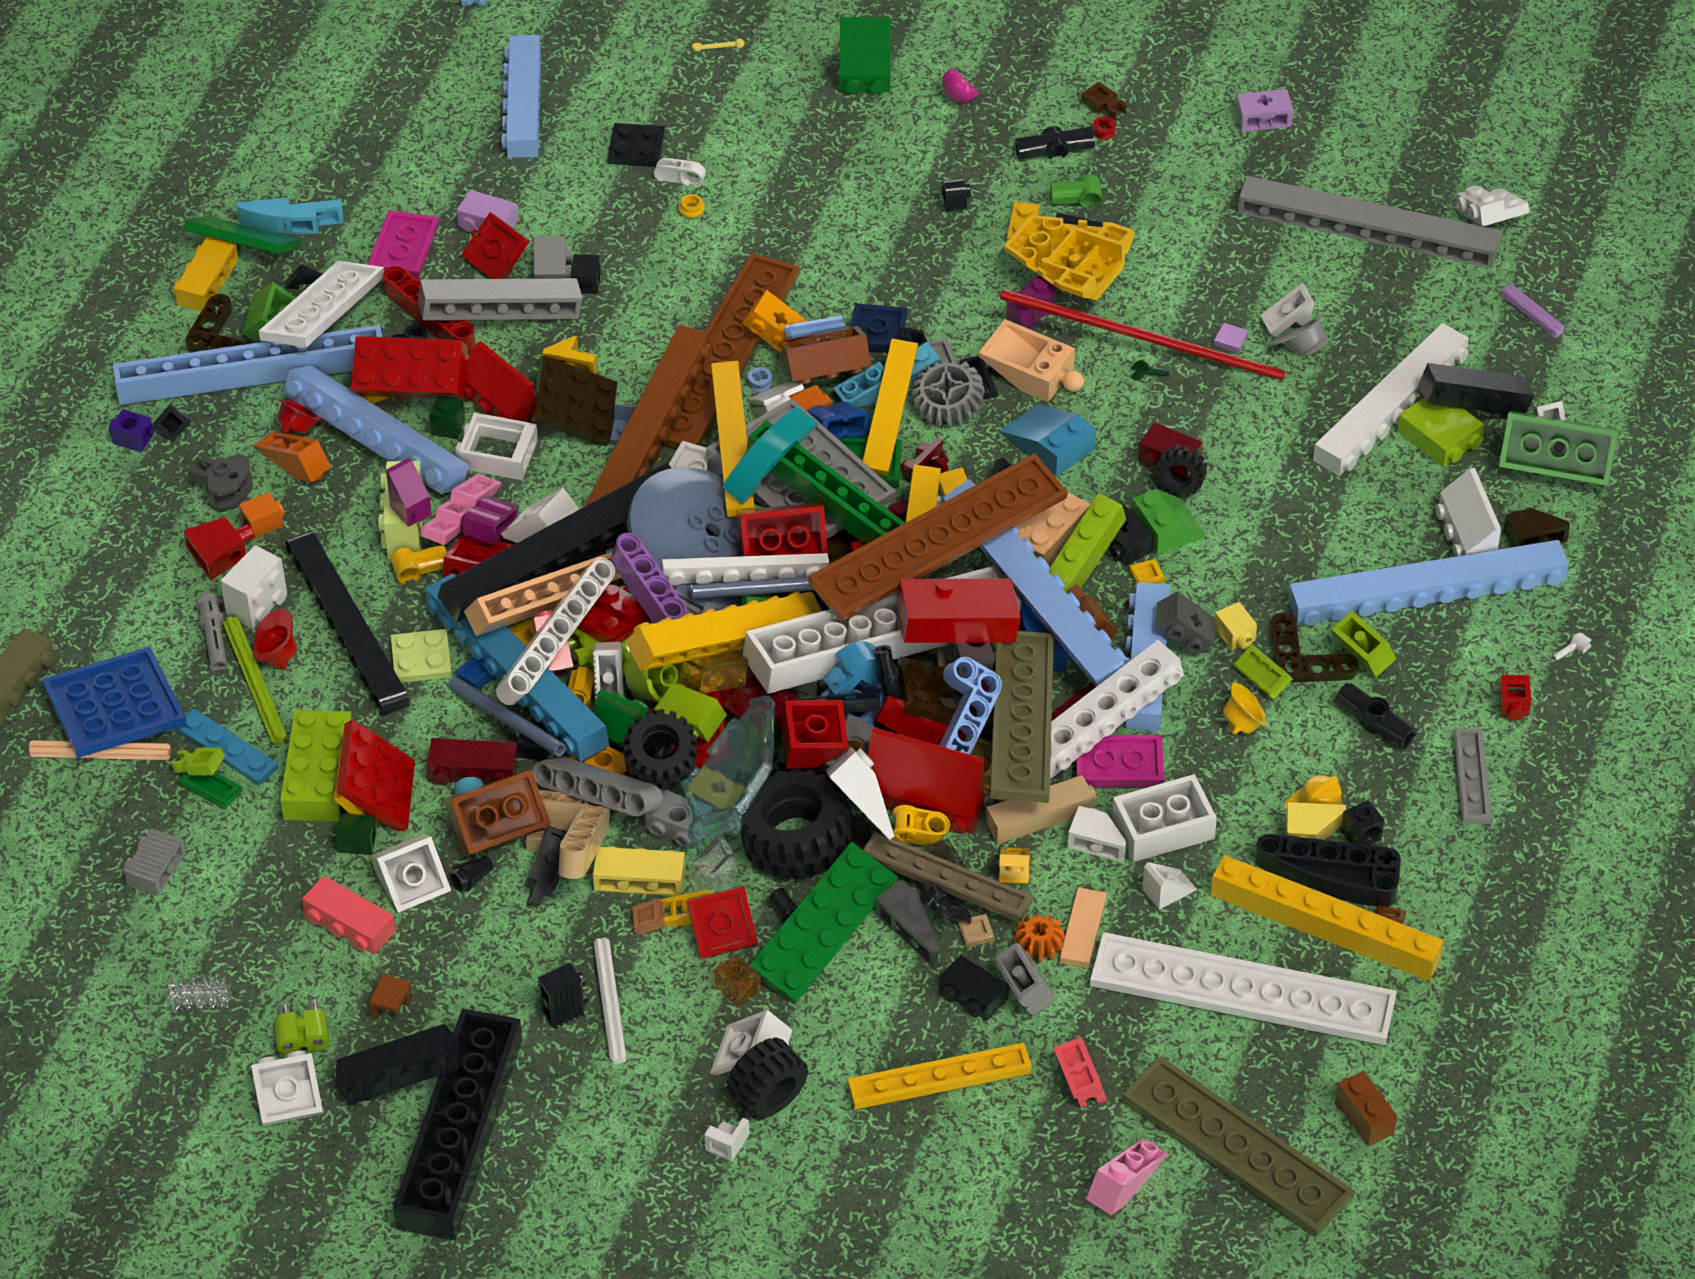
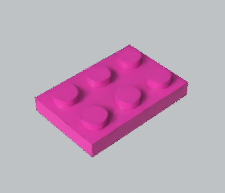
M388 210L368 265L384 267V271L391 266H401L416 279H419L440 225L439 217Z
M1162 735L1105 736L1089 752L1082 754L1076 759L1077 777L1082 775L1086 783L1093 787H1151L1164 783Z

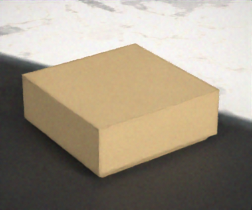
M986 914L971 917L972 922L970 924L963 919L958 920V927L966 948L994 942L995 937Z

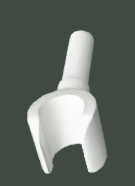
M1577 633L1572 638L1571 643L1555 653L1553 657L1559 660L1572 653L1575 649L1584 654L1591 648V644H1589L1591 639L1582 633Z

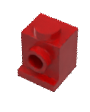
M1501 675L1498 690L1500 716H1508L1511 720H1520L1524 716H1529L1532 702L1530 675ZM1508 687H1519L1522 689H1508Z

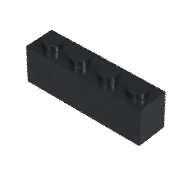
M1427 363L1418 384L1427 404L1508 415L1509 411L1527 413L1535 396L1524 376Z
M442 1024L336 1060L335 1088L347 1103L351 1105L457 1070L459 1063V1041L448 1026Z

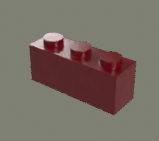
M431 738L427 760L428 780L445 785L449 782L457 783L466 777H475L482 780L483 784H488L515 775L519 759L517 743Z

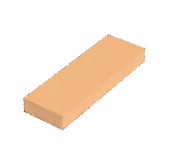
M1078 887L1060 955V963L1089 968L1107 898L1106 892Z

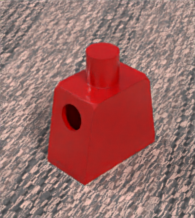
M220 518L183 531L186 548L210 580L215 579L236 565L246 555L244 543L255 539L254 532L249 524L235 529L227 518Z

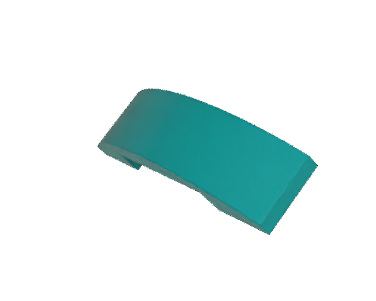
M796 406L773 424L754 443L732 470L722 487L741 504H744L762 485L761 480L796 443L801 444L816 428L818 423Z

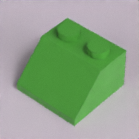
M272 281L253 295L242 333L255 343L267 342L260 340L259 330L289 305L295 297Z
M1158 489L1132 498V513L1154 535L1153 550L1157 555L1206 537V534L1180 498Z

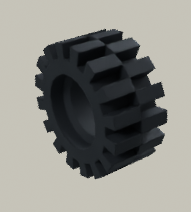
M1181 444L1176 445L1175 450L1171 446L1162 453L1156 465L1154 476H1157V484L1162 483L1160 486L1162 491L1167 488L1168 494L1172 495L1175 492L1176 497L1181 498L1182 493H1184L1185 498L1190 497L1191 492L1194 495L1201 488L1207 474V463H1203L1205 459L1203 455L1197 457L1199 452L1197 449L1191 452L1189 451L1191 446L1186 445L1185 449H1182ZM1173 465L1185 466L1191 472V476L1188 478L1178 477L1172 472L1171 467Z

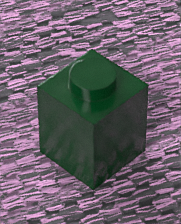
M437 396L430 413L432 435L458 440L465 422L463 400Z
M340 814L338 825H333L332 842H336L337 852L372 855L377 834L375 816Z

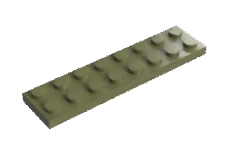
M1018 631L1016 642L996 643L995 673L1002 681V688L993 707L990 799L1049 803L1054 634Z
M1162 1056L1123 1093L1122 1101L1315 1237L1354 1198L1355 1190Z

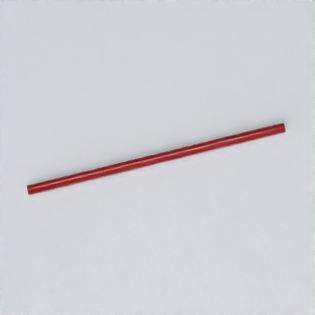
M1005 289L1002 290L1000 299L1283 381L1285 370Z

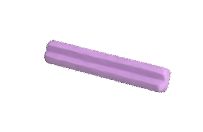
M1513 284L1504 286L1501 295L1548 334L1556 338L1564 332L1563 324Z

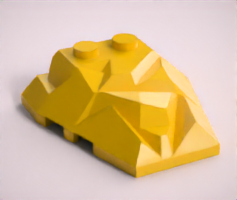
M1030 215L1006 242L1004 251L1058 289L1097 301L1123 270L1125 265L1124 256L1130 250L1135 230L1111 222H1103V227L1087 226V220H1078V225L1063 224V218Z

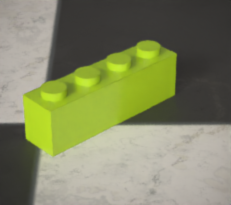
M1100 493L1097 494L1051 565L1050 570H1048L1051 576L1057 574L1065 585L1063 590L1067 594L1076 584L1080 589L1083 587L1126 520L1122 504Z

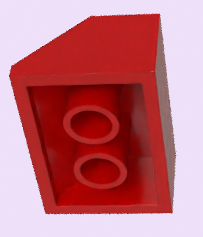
M479 341L467 359L464 400L472 401L481 414L532 422L534 404L533 383L485 343Z
M819 502L736 511L738 538L742 557L828 554L824 506Z

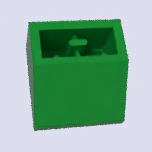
M600 689L597 693L595 715L606 725L609 747L624 753L625 733L628 734L630 723L635 724V718L639 715L645 718L649 708L640 700L634 699V701H631L616 691L610 693Z

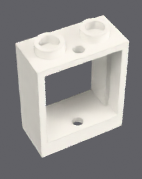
M474 413L470 423H466L464 427V438L462 442H458L455 456L469 464V471L523 480L538 442L537 425ZM480 436L517 442L512 458L474 452Z

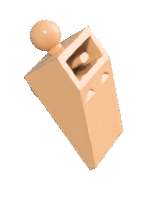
M1004 319L978 353L982 360L1020 391L1046 402L1051 400L1062 384L1071 392L1079 391L1084 385L1083 375L1073 370L1075 348Z

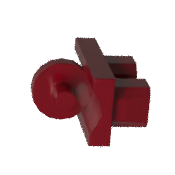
M936 438L931 444L922 442L916 449L917 458L915 460L906 458L901 463L900 467L903 476L911 479L914 465L941 468V473L949 471L947 466L949 459L943 451V440Z

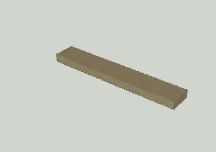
M876 831L863 849V851L889 870L930 886L936 884L950 895L1017 922L1023 919L1033 902V895L893 838L889 840L885 835Z

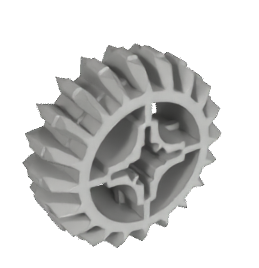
M945 357L942 364L935 360L933 363L934 367L932 368L925 365V373L918 372L917 380L913 381L911 393L914 400V408L919 412L921 418L926 417L929 424L936 420L939 427L944 422H947L950 428L953 424L952 422L957 421V423L962 425L963 418L971 420L972 413H978L979 405H983V395L985 393L982 378L977 374V370L974 367L970 368L967 362L960 365L957 358L952 363H949Z

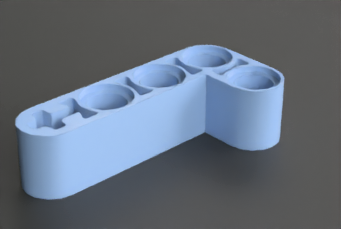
M961 657L948 664L943 672L945 682L950 687L961 692L963 696L939 746L971 754L1001 691L1002 681L995 672L971 658ZM957 667L963 670L964 678L957 674ZM981 681L988 685V692L982 689ZM970 705L976 709L977 717L970 713ZM958 730L964 733L965 742L959 739Z

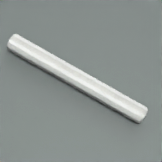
M605 937L602 939L597 938L594 940V951L610 1062L612 1064H621L626 1062V1051L610 941Z

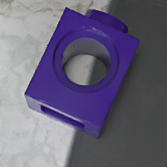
M122 409L109 425L113 444L142 453L154 435L150 417Z

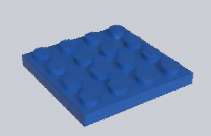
M150 647L41 679L43 689L77 758L187 725L186 716Z

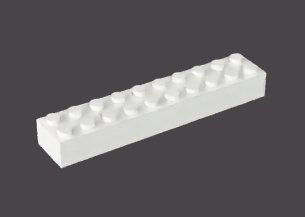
M994 565L946 579H1004V576ZM897 591L842 622L829 609L746 631L743 658L769 694L823 679L840 661L836 653L854 642L865 641L876 647L889 645L892 649L893 660L948 645V643H904L896 607ZM1015 593L1016 600H1017V604H1018V609H1019V613H1020L1022 601H1021V599L1018 597V595Z

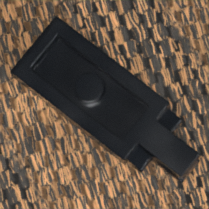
M550 825L545 828L527 877L526 887L531 889L526 905L537 908L541 905L544 895L550 897L556 889L560 879V844L567 832Z

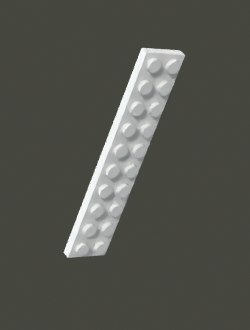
M1103 932L1090 979V986L1385 1046L1397 994L1396 990Z

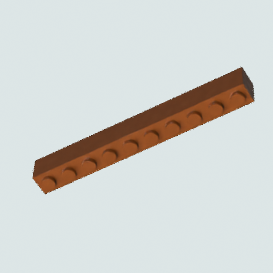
M678 325L585 506L650 472L649 468L652 463H656L659 458L660 447L663 441L667 442L673 422L677 421L680 417L681 406L684 400L688 401L691 395L694 381L699 380L704 361L709 360L712 354L713 347L710 345L709 333ZM617 536L611 543L605 546L600 544L593 551L605 554L609 546H614Z

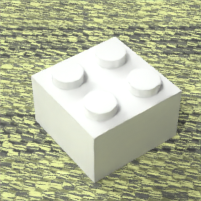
M256 545L220 580L226 615L238 617L242 624L251 629L261 622L276 605L282 604L287 596L282 559Z

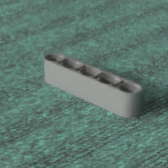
M553 756L533 766L532 772L535 781L541 787L632 816H640L658 809L663 802L661 790L654 784L568 757Z

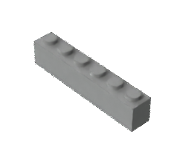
M577 278L420 279L418 304L423 320L579 319L582 295Z

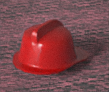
M279 399L281 405L277 419L282 424L281 431L290 435L296 432L307 434L318 421L324 420L293 399Z
M278 609L267 614L259 623L254 639L253 658L256 661H264L270 666H277L282 670L287 668L289 660L297 651V642L292 633L293 618L288 610Z

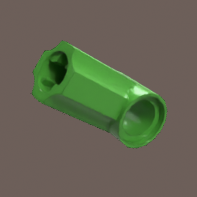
M1084 175L1078 181L1050 183L1052 205L1080 203L1082 207L1086 208L1089 205L1099 207L1102 204L1100 179L1095 175Z

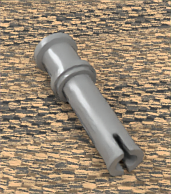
M205 593L200 595L195 602L196 608L200 610L201 615L199 617V626L205 631L210 669L212 671L226 669L228 662L226 660L221 631L224 618L219 611L221 605L220 597L214 593Z

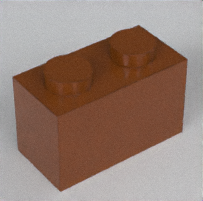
M1364 1071L1338 1082L1335 1102L1368 1147L1394 1135L1397 1114Z

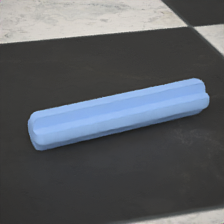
M842 316L786 325L784 328L786 332L785 337L794 339L841 330L846 327L845 319Z

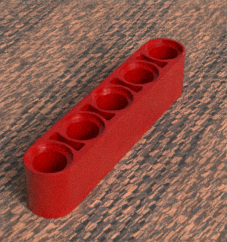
M391 266L384 271L385 294L438 339L462 340L468 347L467 355L472 352L476 344L474 327L467 320H423L418 304L420 281L401 266Z

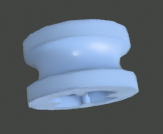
M764 367L750 370L748 373L749 387L756 392L768 390L772 385L771 372Z

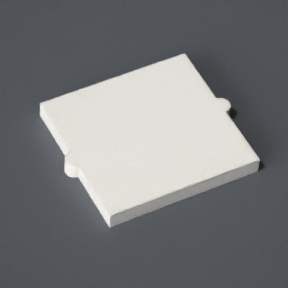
M785 382L749 398V402L755 405L767 406L803 390L804 387L800 383Z

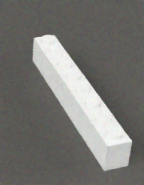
M1442 323L1315 444L1313 461L1338 476L1345 470H1352L1362 454H1369L1374 443L1378 439L1383 440L1394 423L1398 425L1399 414L1421 400L1423 394L1418 384L1427 363L1455 366L1457 363L1462 364L1469 353V350H1467L1469 338Z

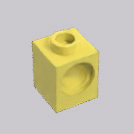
M1240 602L1215 612V631L1231 651L1240 647L1242 649L1247 648L1256 641L1257 623Z

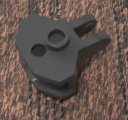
M242 454L227 458L218 457L216 460L202 456L197 461L201 469L192 467L188 471V477L192 481L205 487L206 493L210 495L212 508L218 511L238 507L253 489L249 457ZM236 490L241 491V492H240L239 494H237V495L232 494V493L236 492Z

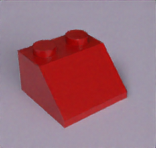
M842 700L785 701L780 722L786 768H816L848 751L849 745Z

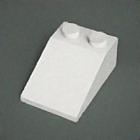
M850 747L826 772L862 812L891 840L894 834L876 774L871 768L874 763L861 748L855 751Z

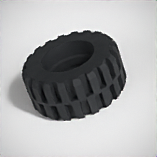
M791 769V772L783 773L782 770L775 772V776L762 778L760 784H754L748 790V795L743 797L737 814L741 840L748 860L753 862L757 869L765 870L766 874L773 877L781 875L782 879L791 880V877L804 879L809 874L814 873L818 875L823 873V869L826 867L830 868L837 857L851 843L852 824L845 793L842 792L841 788L834 781H831L830 777L822 773L817 775V772L807 769L806 772H801L800 769ZM807 817L815 819L808 826L798 830L785 831L775 828L780 823L792 818Z

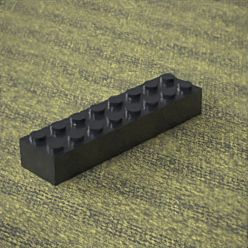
M464 1008L461 1009L453 1033L459 1041L458 1069L438 1076L393 1206L396 1229L455 1241L523 1040L520 1019Z

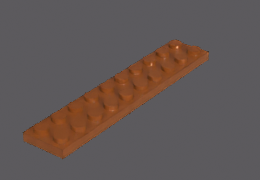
M754 253L750 254L705 332L709 333L710 345L713 347L712 354L709 360L704 361L699 380L694 381L691 395L688 401L684 400L681 406L680 417L677 421L673 422L667 442L663 441L662 445L678 449L682 441L701 445L717 418L711 363L738 361L740 376L742 375L762 340L761 337L742 324L743 320L755 301L766 290L784 302L800 275L799 266Z
M1034 453L809 575L808 582L838 620L842 622L897 592L900 579L923 578L1067 499L1068 492Z

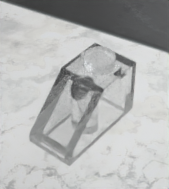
M723 834L716 836L691 863L692 876L688 877L693 892L714 890L715 893L736 887L734 854Z

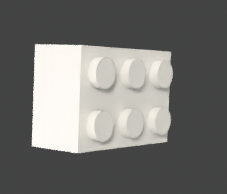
M1195 774L1113 797L1112 820L1125 839L1126 848L1133 862L1215 839L1217 817Z

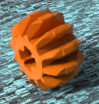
M1039 912L1036 913L1035 917L1026 914L1024 921H1018L1016 933L1014 934V943H1019L1032 958L1038 956L1041 964L1045 955L1053 960L1055 953L1061 952L1065 933L1061 929L1060 921H1052L1050 914L1045 917H1041Z

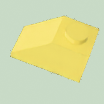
M1288 802L1286 835L1325 840L1342 826L1346 805Z

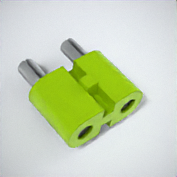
M314 999L315 1009L313 1008V1000H310L308 1003L309 1010H303V1016L296 1017V1012H289L288 1004L284 1003L285 1013L283 1012V1004L279 1005V1015L274 1019L276 1048L278 1052L289 1054L300 1051L302 1047H307L308 1052L320 1051L329 1045L327 1016L323 1010L319 1009L318 1000Z

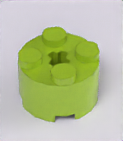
M631 655L630 659L624 663L623 674L626 676L628 689L636 699L659 703L673 682L684 687L686 686L688 674H691V667L689 661L640 671L633 655Z

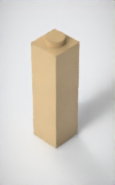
M1081 775L1051 785L1049 803L1006 800L986 807V824L997 844L1074 819L1078 806L1094 808V802L1097 800L1093 786L1088 785Z

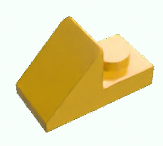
M577 336L549 346L542 352V356L551 357L595 374L598 372L597 355L579 352Z
M1001 847L999 882L1028 883L1030 848Z

